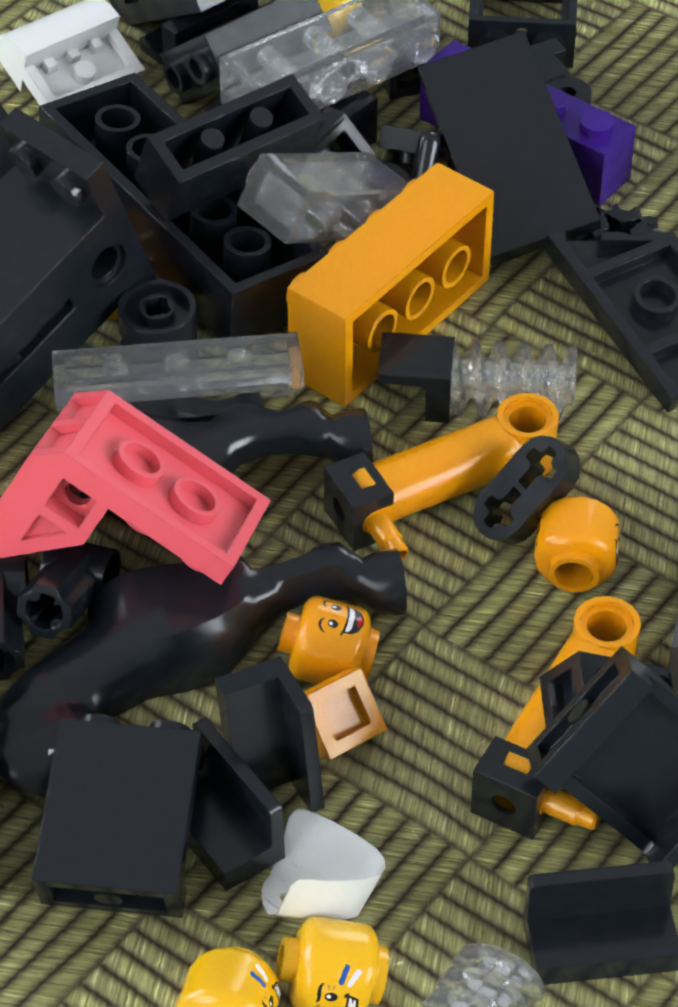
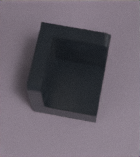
M382 332L377 380L381 384L426 387L425 421L449 423L454 376L455 337Z

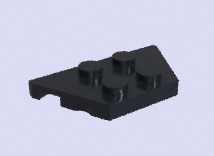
M554 231L547 234L544 245L545 252L666 412L675 410L678 406L677 236L670 232H646L637 236L624 232H600L598 241H566L565 231Z

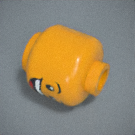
M567 496L553 501L541 514L537 525L534 559L537 570L546 580L552 582L554 586L563 591L572 593L585 592L602 585L612 577L618 564L621 535L618 517L607 505L597 499L586 496Z
M313 596L305 602L300 615L287 612L277 650L289 653L287 667L298 681L317 685L352 667L361 668L367 680L376 654L380 630L371 628V619L367 610L322 596Z

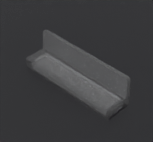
M297 332L52 351L55 406L58 413L63 410L74 393L110 390L126 402L190 397L218 400L232 397L236 394L261 392L263 399L293 397L299 394V389H304V366Z

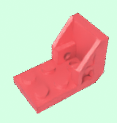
M110 390L74 393L32 450L0 498V558L84 545L109 509L124 519L133 530L149 536L180 557L188 567L205 574L221 585L236 565L271 500ZM84 492L90 497L84 499L74 494Z

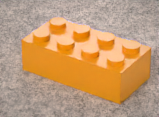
M437 162L418 179H412L408 182L403 191L382 209L372 212L366 222L345 240L336 242L328 254L309 270L299 273L287 287L286 301L288 303L287 346L289 376L341 406L346 407L377 380L382 332L427 335L489 280L494 191Z

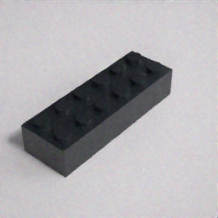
M135 72L40 105L39 122L104 163L156 277L159 280L177 282L189 289L195 298L196 317L228 349L288 325L287 287L299 273L309 270L327 255L328 251L255 183H251L166 222L134 175L146 138L186 119Z

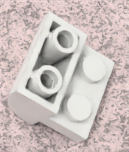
M83 0L0 35L1 64L19 91L22 92L29 89L39 106L134 72L143 80L145 68L117 29L119 14L106 0Z

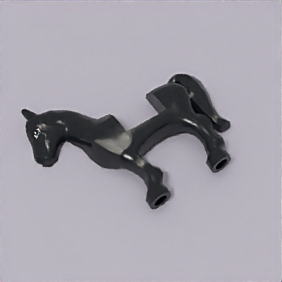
M256 384L249 386L232 397L218 400L202 399L157 388L108 389L230 473H233L242 464L261 457L278 454L318 456L328 458L335 463L364 452L369 460L373 462L370 424L364 408L344 410L332 415L320 403L308 400L296 404L291 409L272 410L265 408V402ZM84 492L74 494L84 499L90 497ZM108 509L104 516L116 514ZM340 542L321 543L302 556L254 570L240 556L236 565L221 585L205 574L191 569L184 562L145 567L122 573L103 584L94 594L92 603L87 610L84 629L64 646L52 652L22 674L0 701V776L23 790L46 798L60 718L80 720L86 714H103L115 717L147 699L189 692L215 681V678L230 674L251 649L257 633L280 615L305 604L313 596L363 604L381 615H406L407 591L404 568L397 548L377 550L365 557H361Z

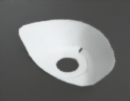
M296 809L289 816L284 833L285 858L274 864L270 875L263 883L261 890L262 903L268 915L304 921L311 916H324L341 920L357 917L385 870V859L377 848L350 830L314 812L311 813L309 810ZM286 895L284 900L282 901L280 897Z

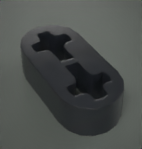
M543 435L531 438L523 444L485 487L475 502L474 521L480 533L489 539L512 545L523 542L530 537L537 529L541 514L553 501L566 497L577 483L581 464L575 449L566 442ZM545 455L553 457L551 464L556 472L552 478L542 476L545 469L540 461ZM503 502L512 504L509 512L514 520L509 526L500 523L503 515L499 507Z

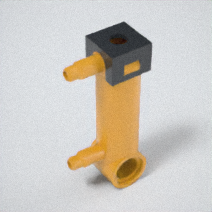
M534 393L515 394L502 401L495 416L388 457L371 462L366 454L361 452L324 466V510L353 551L377 543L381 550L397 548L401 560H403L407 556L409 549L403 541L402 534L393 523L394 521L488 485L522 445L531 438L543 435L557 439L559 412L555 404L546 397ZM545 455L541 459L540 463L545 469L542 476L548 474L553 468L551 464L553 457Z
M611 596L594 597L584 601L576 610L571 635L548 671L578 651L612 657L622 646L637 658L641 630L638 612L626 601ZM539 683L505 738L502 739L495 736L474 768L470 812L532 840L548 815L573 826L580 825L586 829L595 830L601 821L597 814L573 795L560 789L554 793L533 776L526 749L546 728Z

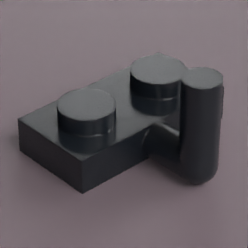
M382 125L378 147L393 152L392 162L413 166L411 180L418 179L436 164L438 159L447 161L446 167L455 171L441 134L434 131L424 132Z

